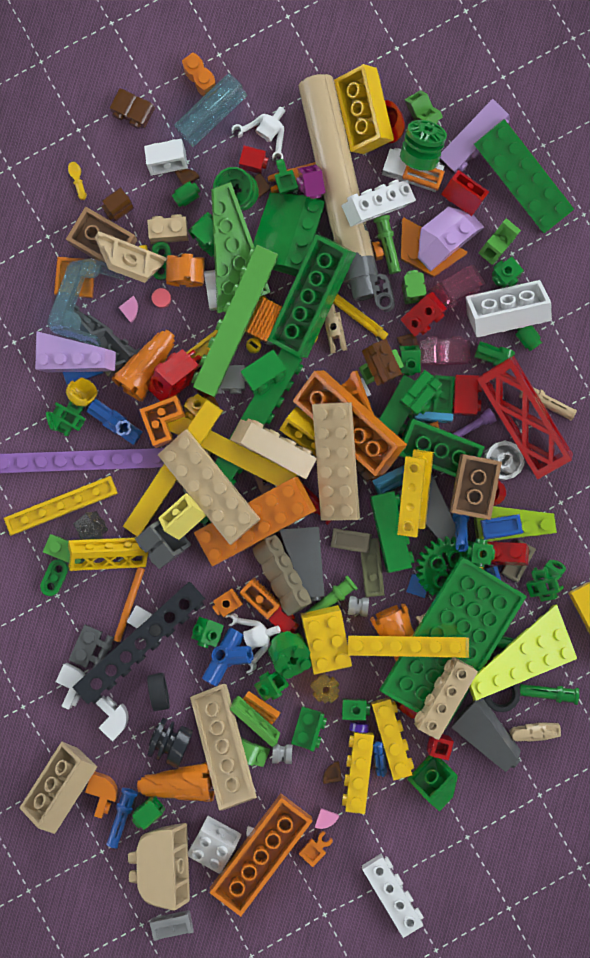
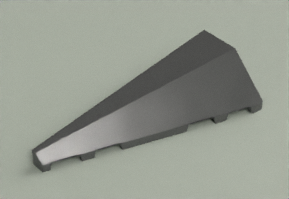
M57 296L55 300L56 305L84 343L116 352L115 371H104L108 377L118 372L134 354L141 350L139 348L135 350L128 345L129 341L125 338L121 340L115 336L112 329L90 314L86 316L80 312V307L77 305L72 306L64 300V296Z

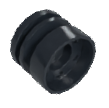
M163 717L151 736L147 756L152 758L155 750H158L156 760L159 761L165 753L167 754L166 764L178 769L194 730L182 725L176 733L173 731L175 722L172 721L167 729L165 726L168 719Z

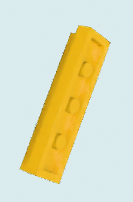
M135 538L69 540L68 542L70 571L146 567L148 552L145 553L139 547ZM136 556H142L141 561H133L132 559ZM116 557L124 558L120 562L113 561ZM97 558L105 559L101 563L94 562ZM75 559H85L83 563L75 564Z

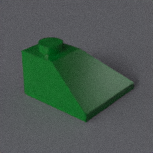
M429 755L407 780L432 806L441 811L453 798L458 775L441 758Z

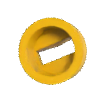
M250 338L246 343V348L250 353H258L261 350V342L256 338ZM252 341L258 346V348H254L249 343Z

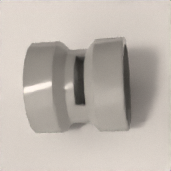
M350 596L348 615L360 614V616L367 617L369 598L357 599L356 596Z
M276 744L273 747L272 763L284 762L285 764H292V745L280 746Z

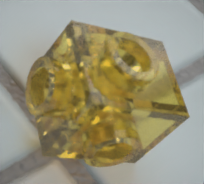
M325 672L310 684V687L314 690L312 695L319 703L321 701L325 704L328 701L332 703L339 697L337 693L340 692L338 688L340 684L333 676L329 678ZM329 687L330 689L328 692H324L323 688Z

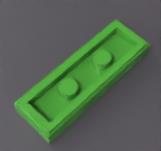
M237 696L233 700L230 710L271 747H274L278 742L280 732L240 696Z

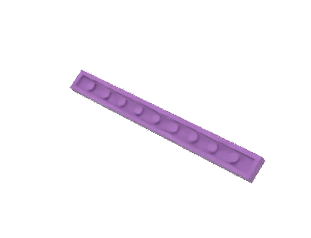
M164 448L0 454V474L162 468L164 462L158 454Z

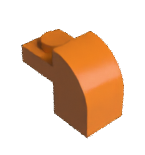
M95 771L89 779L85 793L100 797L94 816L102 818L104 814L109 813L111 803L108 801L115 802L117 800L118 788L111 777Z

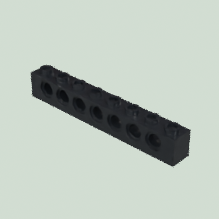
M189 581L72 688L87 704L91 702L95 704L103 697L101 693L105 689L109 691L117 684L115 680L120 675L124 678L132 670L130 668L131 665L135 662L139 664L147 657L145 653L149 649L155 650L161 644L159 640L163 636L168 638L175 631L174 626L178 623L182 625L190 618L188 614L193 609L195 612L204 605L202 601L205 597ZM181 599L188 600L189 608L187 610L179 608V601ZM167 612H172L175 615V620L172 623H167L164 620V615ZM152 625L160 627L161 632L158 636L150 634L149 630ZM138 638H143L146 641L144 649L139 650L135 647V641ZM124 651L130 652L132 656L131 660L127 663L120 660V655ZM108 665L116 666L117 672L115 675L109 676L106 674L105 669ZM99 678L102 681L101 688L93 689L91 687L92 679Z

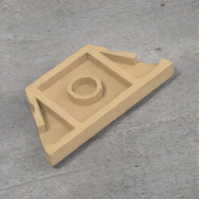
M99 231L95 236L109 270L144 283L164 265L167 259L164 256Z

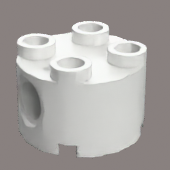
M509 441L495 443L487 449L483 457L502 462L499 475L500 481L514 478L521 472L524 466V457L516 444Z

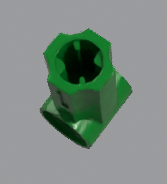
M480 341L474 357L489 362L495 367L514 356L515 352L505 347L498 348Z

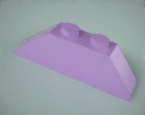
M447 207L421 228L418 259L431 272L479 233L484 226L474 215L470 216L465 211Z

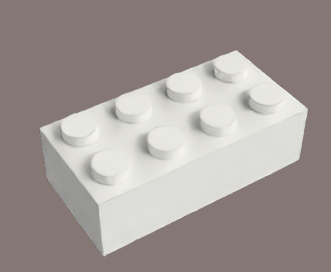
M540 280L466 296L467 316L476 337L552 321L551 301Z

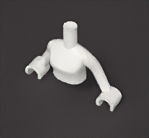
M279 107L273 116L262 114L243 127L236 124L232 127V134L235 130L239 129L238 138L243 136V132L257 125L259 126L255 132L269 142H272L274 136L278 134L276 151L272 155V160L277 156L283 159L281 149L284 126L279 120L284 114L285 109Z
M231 613L225 617L233 619V623L228 626L237 623L255 626L243 632L247 646H250L252 649L261 647L254 655L251 664H249L251 669L246 671V673H250L256 669V662L270 647V636L280 633L281 630L278 625L267 629L260 621L239 618L237 614Z

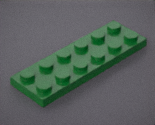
M505 119L501 120L473 144L542 233L545 234L574 210Z

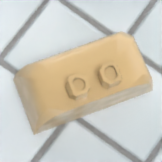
M181 823L165 826L142 835L137 850L128 854L129 864H137V870H132L129 873V882L137 884L139 893L146 903L175 911L190 900L187 824Z

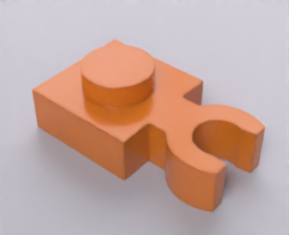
M325 831L319 833L316 842L311 838L299 851V855L312 867L326 854L323 848L330 846L333 842L332 838L326 842L322 840V837L326 834Z

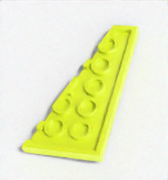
M557 604L550 607L532 626L523 631L505 650L496 655L488 665L477 672L469 686L473 700H479L577 659Z

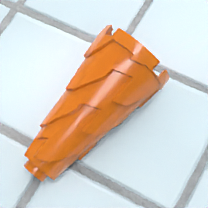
M168 330L158 332L151 341L144 345L137 354H134L114 374L112 381L118 387L121 385L125 393L143 402L149 391L150 378L154 375V368L161 362L165 363L168 354L175 345L174 334Z
M401 604L402 609L394 605L378 612L376 620L373 616L371 617L370 621L379 636L412 637L414 631L406 604ZM393 656L396 662L400 656Z
M207 762L144 775L145 777H141V780L137 782L138 792L149 797L212 802L214 800L215 792L210 791L213 785Z

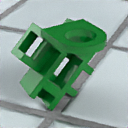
M56 402V408L53 413L46 412L49 428L52 431L63 433L64 436H69L73 428L80 431L86 420L80 416L84 408L76 406L72 402H69L67 407Z
M549 560L543 569L538 570L537 567L534 568L531 572L534 580L526 583L530 597L539 596L541 602L556 599L558 597L557 593L564 589L563 586H559L557 580L562 577L566 567L557 560ZM553 564L558 565L561 569L554 567Z

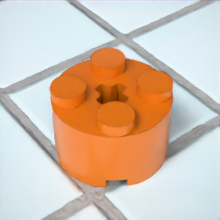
M186 253L182 254L181 257L168 255L166 259V284L180 287V285H186V287L203 286L205 258H193V254Z

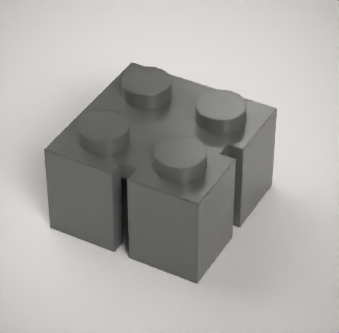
M159 520L135 538L139 547L145 553L148 552L150 554L148 556L151 562L158 569L176 559L191 546V543L185 536L178 540L165 532Z

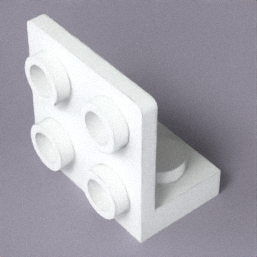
M207 816L188 851V857L220 874L234 852L242 834Z

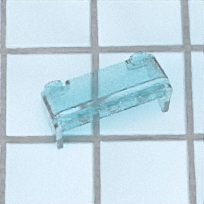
M95 259L70 262L66 268L47 324L50 330L56 334L101 347V342L97 335L80 330L82 321L80 316L73 312L85 277L95 278L101 273L124 280L125 276L109 270L105 262Z

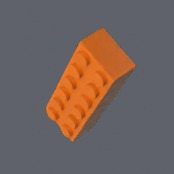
M324 370L314 371L293 400L312 419L313 404L352 402L355 456L374 476L385 474L407 446L402 439Z
M294 477L248 502L261 520L233 544L230 545L213 523L194 532L211 566L227 560L316 511L299 477Z
M280 793L212 883L209 893L241 917L312 823V816Z

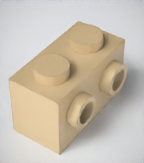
M177 214L172 215L171 218L155 216L147 220L151 244L157 242L189 241L186 217Z

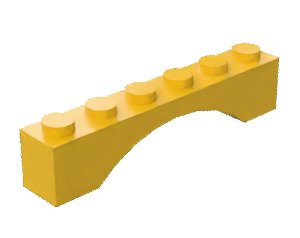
M348 636V655L469 658V638Z

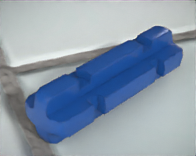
M376 741L373 745L375 771L377 776L384 777L387 773L385 749L383 742Z

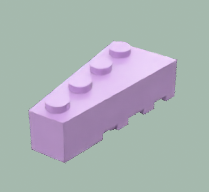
M492 99L441 152L440 159L455 173L458 170L462 172L468 166L467 162L472 157H477L480 153L473 144L501 120L505 119L509 123V114Z
M37 331L36 370L46 373L115 371L116 352Z

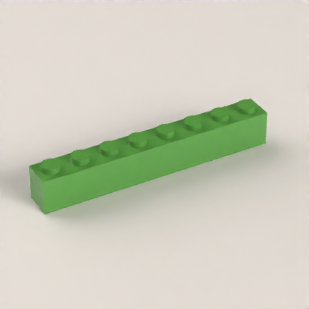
M256 245L255 249L251 248L247 257L250 261L247 267L243 266L239 275L242 279L239 285L235 284L231 294L234 297L231 302H227L223 311L226 313L223 320L220 319L216 326V330H218L216 337H211L208 344L210 350L207 355H203L200 362L202 368L199 373H195L192 379V383H194L193 388L213 397H216L278 259L277 253L259 245Z

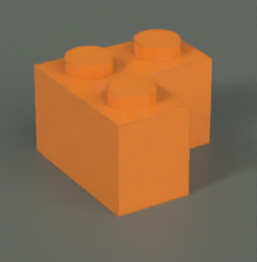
M177 396L139 409L152 445L155 448L173 441L168 423L186 417Z

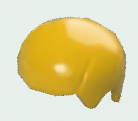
M79 378L75 382L72 380L66 388L68 399L76 406H88L93 402L98 392L96 386L85 378Z

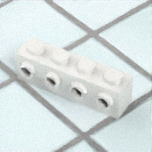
M397 179L388 183L387 187L383 184L376 187L375 191L368 189L362 192L361 196L354 194L348 197V202L341 206L350 227L404 208L416 201L408 181L399 182Z
M381 853L363 864L362 870L404 938L423 926L421 919L424 917L419 908L414 909L411 904L414 900L409 891L404 892L401 885H403V882L398 873L394 875L391 868H393V865L389 858H384Z

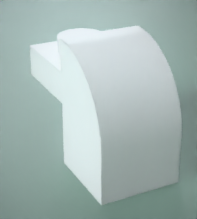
M68 663L63 665L56 682L70 688L62 704V707L69 710L72 706H76L80 699V696L72 687L85 676V673Z
M103 695L96 704L109 717L99 729L113 741L127 726L128 711L123 703L116 708V703L109 696L105 697Z

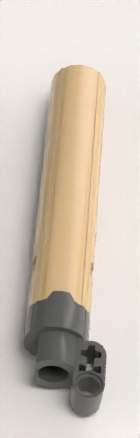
M317 74L307 77L299 83L298 87L315 162L323 174L326 192L323 194L331 232H333V241L356 252L343 284L351 285L353 299L356 302L375 297L376 305L382 311L390 312L395 307L391 282L384 274H378L369 232L365 225L366 222L350 227L341 206L348 202V197L354 194L360 196L334 79L328 74ZM380 280L386 282L383 284V289L385 291L383 293L382 289L378 286V284H380ZM384 298H390V304L387 307L381 306V301Z

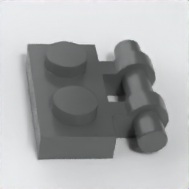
M85 624L69 660L85 668L88 667L91 661L95 663L94 668L107 656L108 651H111L114 637L107 635L105 641L100 639L102 631ZM97 645L102 647L98 657L93 655Z

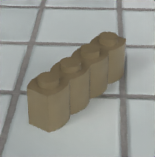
M274 535L265 538L253 548L254 556L262 565L263 573L271 582L272 590L280 599L284 612L290 616L311 604L310 595L302 586V581L298 573L293 569L292 562L284 552L279 538Z

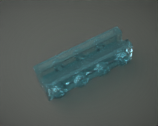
M230 73L220 80L174 124L181 137L194 147L247 96L246 92L242 89L241 83Z

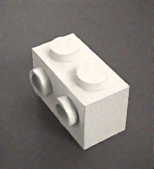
M173 139L167 142L144 146L146 164L151 176L188 168L186 150L182 139Z

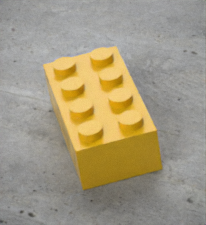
M363 64L334 79L350 151L366 154L393 141L394 138L377 68Z

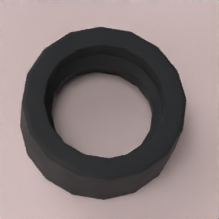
M164 673L148 675V691L153 711L169 709V693Z
M518 684L510 686L512 688V698L506 704L499 705L494 703L490 695L483 699L494 711L507 712L516 707L521 693Z

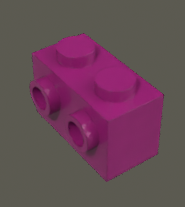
M317 165L297 168L299 175L296 178L298 189L306 197L315 199L321 197V194L326 193L322 170Z

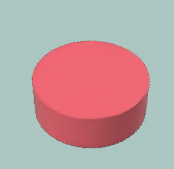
M159 288L153 292L152 301L156 307L166 308L171 303V295L166 289Z

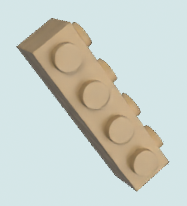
M452 657L451 660L447 661L444 667L445 671L436 680L433 692L426 697L425 706L415 717L414 725L437 740L440 739L478 672L472 666L456 657Z

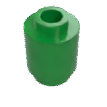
M188 181L176 189L172 197L179 207L187 206L200 197L198 193L201 191L195 182L191 184Z
M533 325L516 329L518 332L515 335L525 349L528 348L529 351H532L542 344L541 337Z

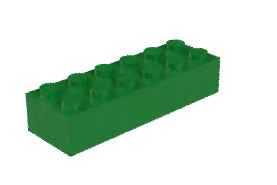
M315 235L268 337L269 342L298 357L308 358L356 252L326 237Z

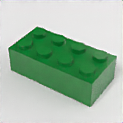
M410 417L402 437L407 446L399 456L412 457L414 449L434 452L432 468L456 477L460 454L481 457L485 447Z
M394 491L371 496L369 499L386 572L391 573L412 568L411 563H414L412 551L408 552L407 544H410L409 537L397 535L399 524L398 507L401 504L399 495H395Z

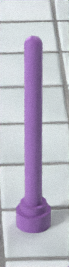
M488 408L482 412L483 414L480 415V418L453 434L462 437L483 424H493L497 421L491 409Z

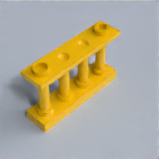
M414 449L412 457H405L397 535L417 538L418 529L426 528L434 452Z

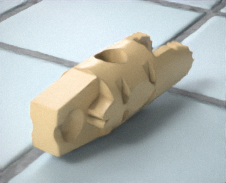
M332 304L324 321L331 354L336 353L334 339L337 338L340 339L341 349L343 351L347 350L340 312L336 313L335 306ZM337 325V328L332 330V327Z
M559 723L525 724V726L511 728L510 735L514 741H542L560 737L561 728Z

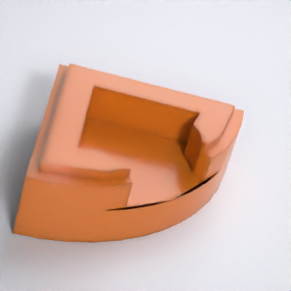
M371 242L375 260H382L384 253L382 247H380V242Z

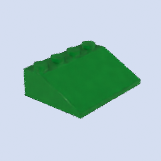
M270 192L253 245L255 248L256 245H259L278 254L273 270L297 276L317 233L325 201L316 198L310 199V197L303 195H280V193Z

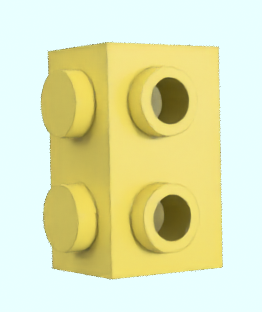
M186 493L158 519L165 532L180 540L206 515L193 498Z

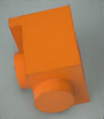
M232 588L213 601L215 605L212 607L218 616L222 614L225 617L243 605V603ZM224 600H228L230 602L229 607L226 608L223 606Z

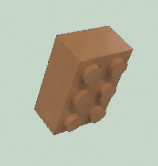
M86 206L66 238L70 245L106 266L107 264L95 239L98 231L133 245L137 242L134 234Z
M460 454L449 511L491 520L502 462Z

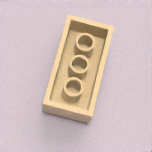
M249 418L247 421L240 419L230 438L231 441L297 474V476L307 479L317 459L312 456V451L297 446V443L288 438L281 437L278 432L272 429L269 430L265 427L263 429L264 425L258 421Z
M61 742L21 804L20 809L37 828L55 834L97 766L80 749Z

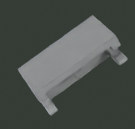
M190 910L154 917L150 921L154 941L181 934L194 933Z

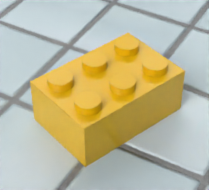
M339 606L300 613L306 643L311 652V667L314 675L351 667L352 663L350 655H348V643Z

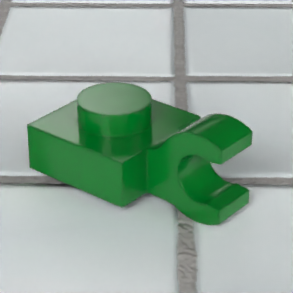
M284 159L276 160L279 174L274 175L280 195L298 190L293 169L287 171Z

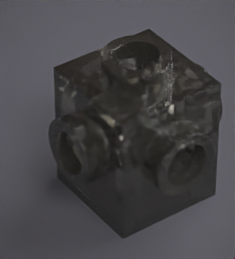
M97 511L85 513L73 524L82 540L103 539V534L108 531L105 521L99 516Z

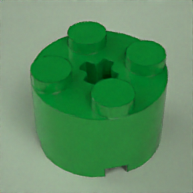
M207 212L188 230V233L193 240L196 238L198 245L208 255L214 257L213 216Z
M286 631L272 639V644L270 648L268 647V654L275 670L280 675H283L284 678H292L311 667V652L300 633L293 634L291 631Z

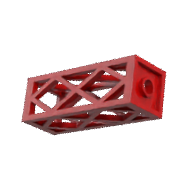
M514 356L479 376L477 379L537 480L572 461V451ZM511 369L516 377L506 371ZM495 377H496V390L494 389L493 385H492L491 382H490V380L494 379ZM503 381L523 391L522 409L503 400ZM529 400L541 419L529 414ZM511 415L522 421V434ZM529 425L549 435V453L528 442ZM556 443L561 452L554 456Z

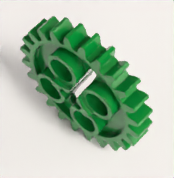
M445 536L444 541L438 538V543L436 544L430 541L432 547L424 546L426 553L420 552L419 554L423 558L416 560L420 564V566L415 567L419 572L416 574L417 578L420 579L419 583L432 596L435 593L438 595L460 557L462 556L466 559L465 551L460 552L459 549L456 550L455 537H452L451 541L447 536ZM453 553H457L454 558L450 559ZM439 558L438 562L432 565L433 561ZM440 576H443L439 582H436Z

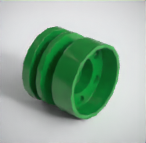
M426 120L412 121L408 124L405 141L400 151L401 160L413 169L421 171L435 169L438 166L447 133L441 126Z
M238 167L223 169L216 176L213 188L231 182L234 192L239 190V188L242 189L241 192L235 193L241 211L250 209L256 203L259 196V187L256 180L245 170Z

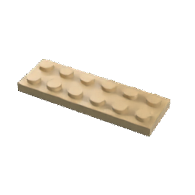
M352 402L313 404L321 520L360 519Z
M184 430L158 454L160 459L230 545L261 520L189 430Z
M222 684L190 697L219 810H225L257 798L235 714L230 710L232 703L227 685Z

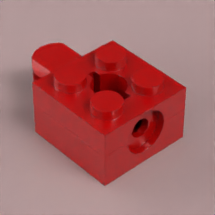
M183 349L178 353H172L165 363L161 362L154 368V375L150 378L148 390L160 402L176 396L191 384L202 357L200 355L196 356L197 352L194 349L188 354Z

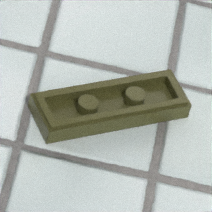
M379 538L371 539L369 553L360 552L365 597L385 595Z

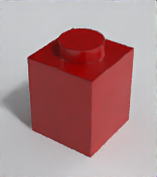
M244 145L239 168L262 174V170L267 168L269 158H266V151Z
M442 734L439 740L430 736L426 750L432 757L449 760L454 741L449 735Z

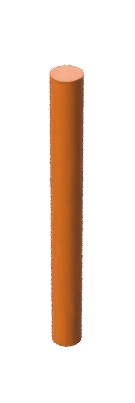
M138 567L114 641L121 642L145 571L143 568Z

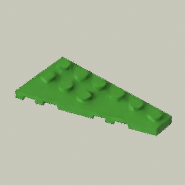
M231 182L211 189L217 313L223 312L227 302L232 301L234 297L231 294L235 284L239 285L242 279L239 275L243 266L247 267L250 261L247 257L251 248L255 249ZM268 283L261 296L270 293Z

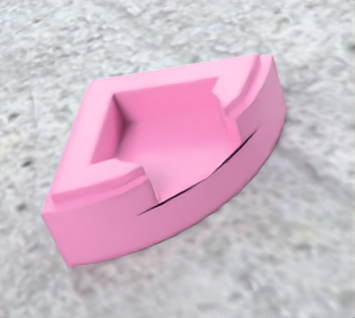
M134 296L119 307L131 323L135 320L138 312V303Z
M321 808L315 828L323 829L332 826L338 820L339 814Z

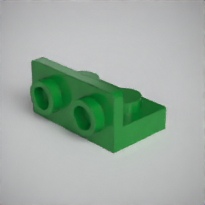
M302 706L291 744L309 749L314 752L315 748H319L321 737L318 735L320 729L324 730L327 718H324V712Z

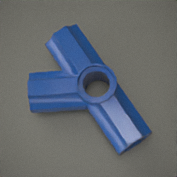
M97 399L90 404L86 411L102 422L103 426L113 433L120 435L132 445L139 440L143 433L127 421V418L114 409L111 410Z
M231 627L228 629L220 646L212 651V660L202 677L203 680L217 687L228 667L239 664H251L253 660L252 648L250 646L239 647L244 639L242 633Z

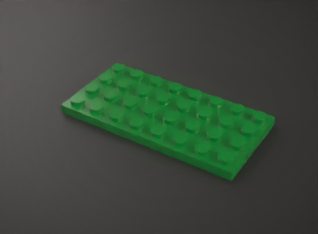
M461 556L412 637L469 638V658H456L479 671L487 663L527 596ZM400 656L379 690L418 713L422 711L425 706L426 697L433 692L436 680L442 676L445 671V664L452 657ZM468 688L467 692L465 693L463 699L461 700L460 704L458 705V707H457L456 711L454 712L453 716L455 715V713L457 712V710H458V708L460 707L461 703L463 702L464 698H465L466 695L468 694V692H469V690H470L469 688Z

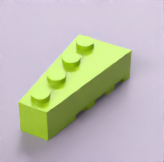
M493 506L491 518L520 514L523 534L489 539L488 541L557 533L553 513ZM473 517L476 538L483 539L480 521L485 519Z

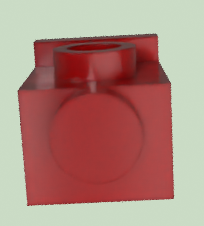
M281 605L269 619L272 624L278 625L282 632L291 631L293 633L299 626L294 621L295 616H288L282 611Z

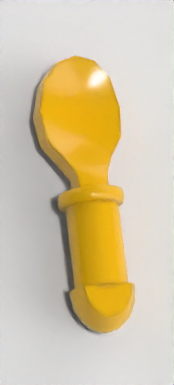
M70 162L68 171L75 180L73 183L76 187L78 198L85 200L87 194L82 184L83 181L80 180L81 168L76 162Z

